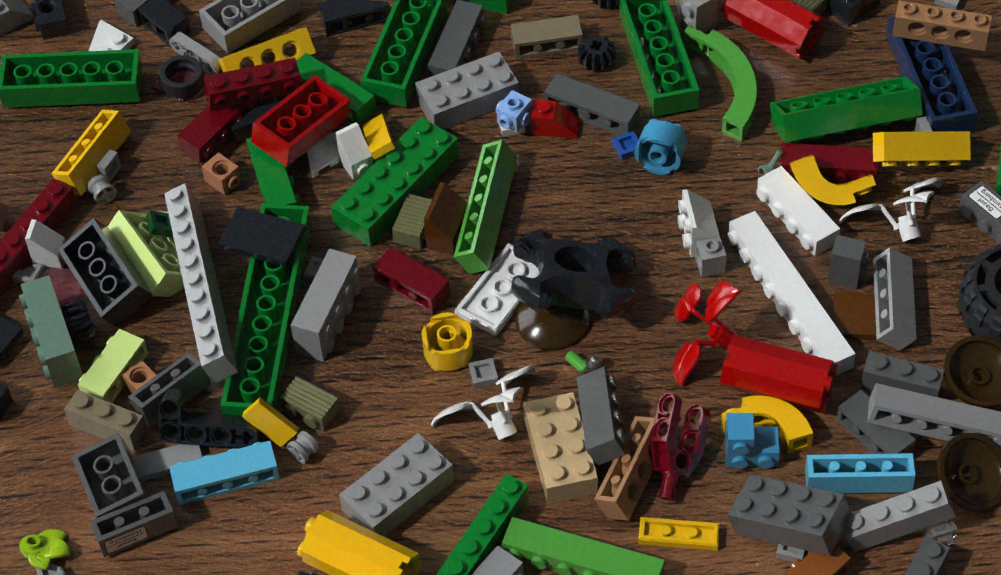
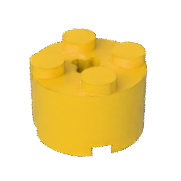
M440 313L433 316L426 326L424 325L422 329L424 357L433 370L453 371L468 366L473 355V338L471 326L466 319L464 321L454 313Z

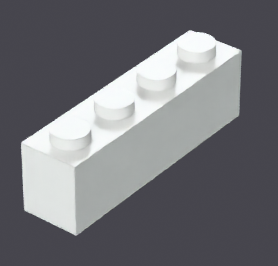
M782 166L758 178L756 191L758 198L771 208L775 217L780 218L786 224L788 231L798 237L806 250L817 256L834 246L836 236L840 234V228Z

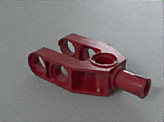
M669 392L665 393L659 400L650 442L654 470L660 472L663 476L658 498L666 501H675L678 479L689 477L703 457L711 414L705 407L697 404L691 405L685 414L680 443L677 448L675 437L678 422H681L682 401L679 396ZM673 400V406L671 410L668 411V406L670 402ZM700 411V419L695 423V417ZM668 425V431L666 435L663 436L664 428ZM695 436V443L690 448L691 439Z

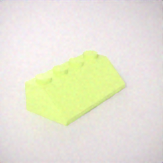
M118 210L108 227L152 292V296L170 297L185 289L175 242L172 238L150 234L146 220L147 214Z

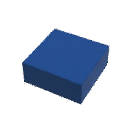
M634 131L612 138V145L621 161L635 156L634 151L639 139Z

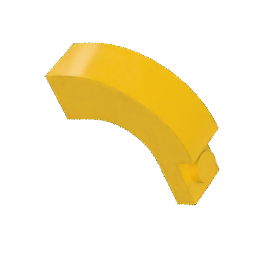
M813 155L790 163L792 172L799 185L813 198L827 204L847 205L856 203L853 193L857 192L858 195L872 191L871 187L876 185L871 174L845 184L831 183L821 175Z
M770 396L742 398L741 408H731L721 415V429L724 435L727 413H753L754 427H778V436L787 454L812 447L813 431L807 419L798 409L781 399Z

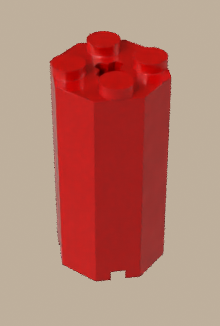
M725 0L721 6L724 18L798 59L806 60L809 57L806 53L809 50L813 52L817 48L825 33V27L822 26V23H826V18L793 0Z
M733 335L727 352H729L727 359H724L722 367L721 387L755 396L775 397L788 402L792 406L825 413L828 401L833 393L834 384H832L833 378L835 379L838 363H834L833 360Z

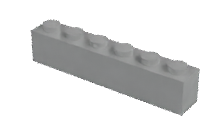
M875 383L868 400L867 423L945 441L959 434L977 433L989 438L1001 450V412Z

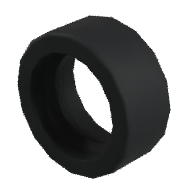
M178 55L168 59L160 68L159 76L162 88L170 97L176 99L193 97L204 86L203 68L201 63L194 57ZM181 71H189L195 74L191 80L184 83H175L169 80L171 76Z

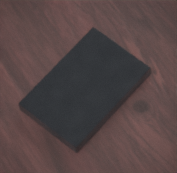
M237 207L218 245L219 249L287 267L306 229L305 225Z

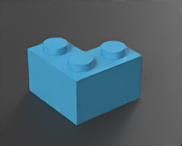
M727 413L725 429L726 467H734L736 469H743L745 467H760L764 469L778 467L780 454L778 427H754L753 413Z

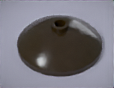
M522 302L519 304L515 315L516 328L522 339L529 345L546 351L563 350L578 343L586 334L590 321L588 309L550 305V308L545 310L538 309L536 312Z
M970 336L956 342L949 349L943 364V369H945L944 378L950 390L960 400L973 406L991 408L1001 405V343L985 336ZM973 377H978L980 381H976Z
M963 433L948 440L939 453L937 474L939 481H942L950 500L968 511H983L998 504L1001 500V450L989 438L977 433Z

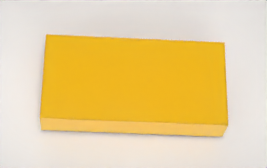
M258 398L243 412L242 417L280 447L298 432V427L261 398Z

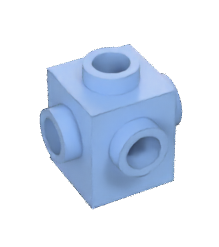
M512 90L504 100H500L497 104V123L503 128L517 133L530 120L532 99Z

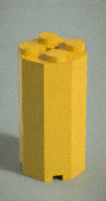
M329 510L318 514L316 519L311 517L307 521L304 541L297 550V556L301 557L304 563L329 575H418L421 561L417 560L420 558V553Z

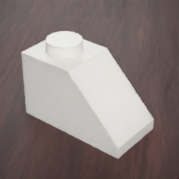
M356 122L336 132L340 163L353 180L360 178L373 165V158L369 147Z
M32 219L25 241L33 264H43L45 269L62 271L65 260L58 249L66 242L65 238L41 222Z

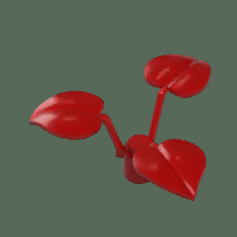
M726 281L718 283L711 291L707 299L708 307L705 310V316L695 309L702 299V289L695 283L688 286L686 293L682 295L676 305L674 316L677 321L684 322L692 312V314L710 326L708 336L711 341L694 340L692 344L686 342L675 356L673 375L677 383L684 387L685 379L700 358V345H710L716 348L719 344L728 349L733 335H738L737 331L726 326L718 318L720 313L741 293L739 289Z

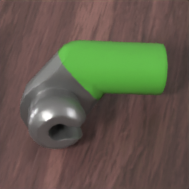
M571 350L565 356V360L581 373H589L602 368L603 359L597 354L591 355L590 359H583L574 350Z

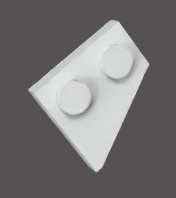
M100 20L89 51L129 50L135 44L134 38Z
M336 132L329 133L307 151L312 178L318 176L321 169L328 165L333 167L340 161Z

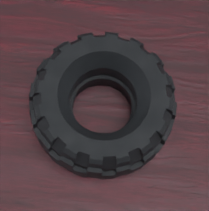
M1001 244L995 246L994 250L992 248L986 249L977 255L973 263H969L960 284L958 299L959 315H962L963 324L971 336H985L1000 343L1001 294L998 290L1001 289Z

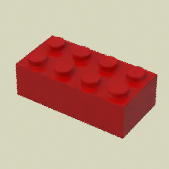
M314 75L253 122L251 142L285 167H288L348 119L351 99Z

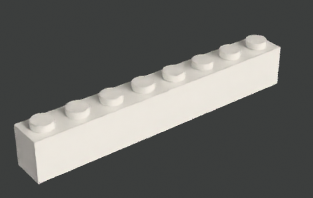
M756 211L730 221L729 232L727 233L730 244L736 246L741 260L749 265L754 279L760 281L767 298H771L776 304L778 314L781 317L784 316L787 320L791 333L798 336L805 353L838 363L836 375L854 367L855 352Z

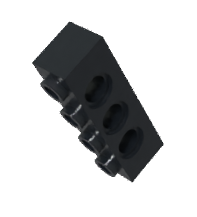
M34 0L31 3L33 16L38 17L34 19L36 32L41 31L43 40L70 34L63 0Z

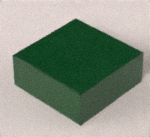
M149 210L146 215L149 233L172 238L173 232L169 214Z

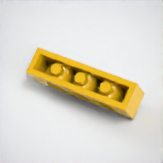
M307 27L218 60L222 71L228 72L242 69V62L246 59L251 62L252 66L265 64L263 61L265 52H270L273 56L272 62L294 57L298 60L305 53L312 55L316 51ZM287 44H291L294 48V53L290 57L284 53V47Z

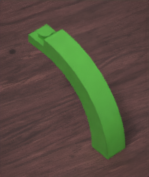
M688 26L683 32L684 47L716 64L724 72L732 85L734 99L730 108L723 116L722 132L742 142L752 126L756 108L757 86L751 64L744 53L724 35L715 30H712L707 35L700 30Z

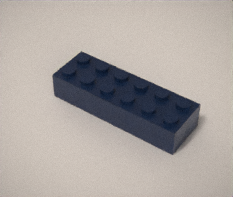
M895 17L889 18L886 38L901 74L916 84L921 91L923 115L919 117L926 116L933 132L974 131L978 112L949 46L892 36Z

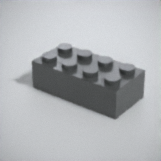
M750 474L727 515L737 535L830 556L852 513L844 494Z

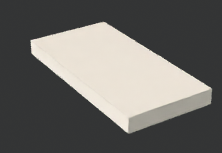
M510 243L505 246L491 264L490 270L485 271L455 309V314L459 318L466 319L469 323L494 336L498 335L521 303L512 293V279L517 275L529 278L539 276L538 268L534 264L523 261L514 255V245Z

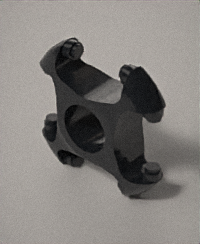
M542 228L525 234L514 243V255L523 261L534 264L538 268L539 276L529 278L517 275L512 279L511 290L517 299L536 312L538 309L545 310L550 308V305L594 310L596 314L606 317V320L627 312L636 302V293L633 289L616 288L611 283L610 273L631 271L635 267L636 260L635 254L628 247L612 237H609V239H598L597 243L572 242L555 239L553 234L543 231Z

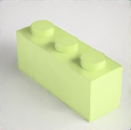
M119 329L114 336L109 338L101 354L95 357L87 373L80 377L78 383L79 390L113 403L125 386L122 374L131 366H135L143 361L148 355L145 340Z

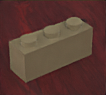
M578 15L511 24V40L515 59L577 51L578 45L581 44L583 38Z
M78 389L64 408L70 426L104 440L119 433L129 447V450L134 452L148 432L143 415Z

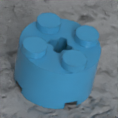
M651 119L643 128L635 147L634 155L637 162L640 160L644 164V169L658 175L669 174L674 169L676 171L680 166L688 145L684 127L680 124Z

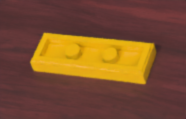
M383 114L362 124L367 144L374 160L395 149Z
M640 517L638 544L718 551L720 523Z

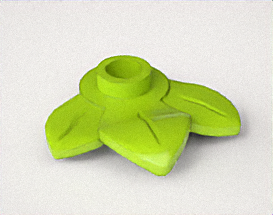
M58 529L45 530L38 535H27L19 543L21 553L29 559V563L39 569L47 570L50 559L71 555L69 546L63 541L67 534Z

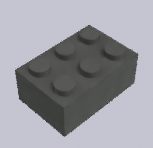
M119 433L72 455L96 518L149 497L129 447Z

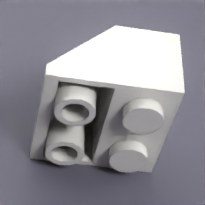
M685 189L682 190V200H678L680 215H678V225L680 230L684 229L685 234H682L684 248L689 249L690 257H695L696 241L719 237V232L710 200Z

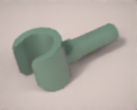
M778 149L769 164L758 167V173L764 172L765 175L776 169V163L783 151Z

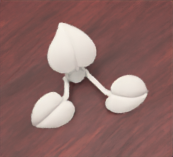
M931 178L913 184L903 190V193L910 191V196L893 203V206L904 203L906 206L907 215L899 217V223H896L883 204L874 203L849 210L839 219V224L855 212L881 210L893 225L894 230L899 229L902 242L920 237L921 233L916 219L915 202L927 203L929 197L934 194V191L915 194V192L922 187H936L940 189L942 178Z
M531 365L505 375L495 383L496 385L501 383L502 393L481 403L482 407L490 403H496L498 412L491 415V421L470 400L452 405L440 412L432 420V428L445 415L462 409H473L485 421L488 428L493 427L498 440L516 433L517 430L512 421L513 417L510 413L509 402H514L515 396L522 390V387L507 390L506 386L513 378L520 375H535V367ZM500 402H504V410L502 409Z

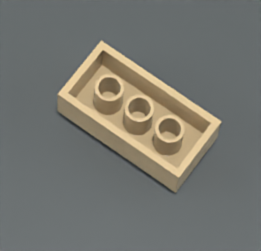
M571 392L523 402L524 421L547 505L597 494L598 477L593 459L586 451L583 425L574 393Z

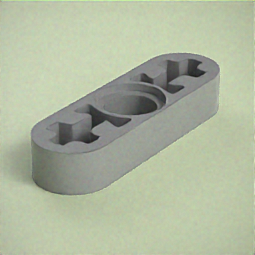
M177 32L169 39V43L175 52L179 55H188L196 58L201 63L203 70L210 75L218 74L222 71L218 60L220 58L185 34Z

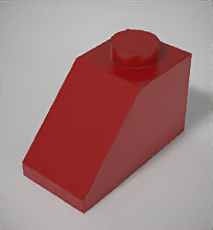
M533 99L530 116L531 135L578 138L580 124L578 116L557 101Z

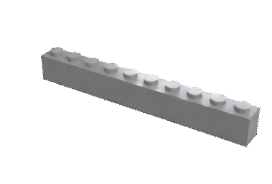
M184 183L164 193L201 367L217 383L237 373L238 370L200 203Z

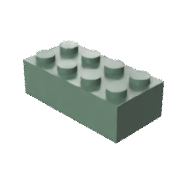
M47 275L20 284L23 294L19 295L46 379H52L55 388L78 381L83 374L50 276Z

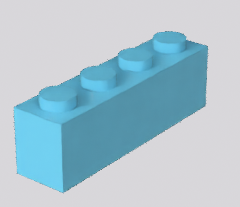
M271 441L257 442L251 446L239 449L233 448L227 452L206 455L200 459L188 462L182 461L176 465L169 466L179 505L280 479Z
M913 453L807 455L805 466L806 486L836 493L910 492L913 490L915 480Z

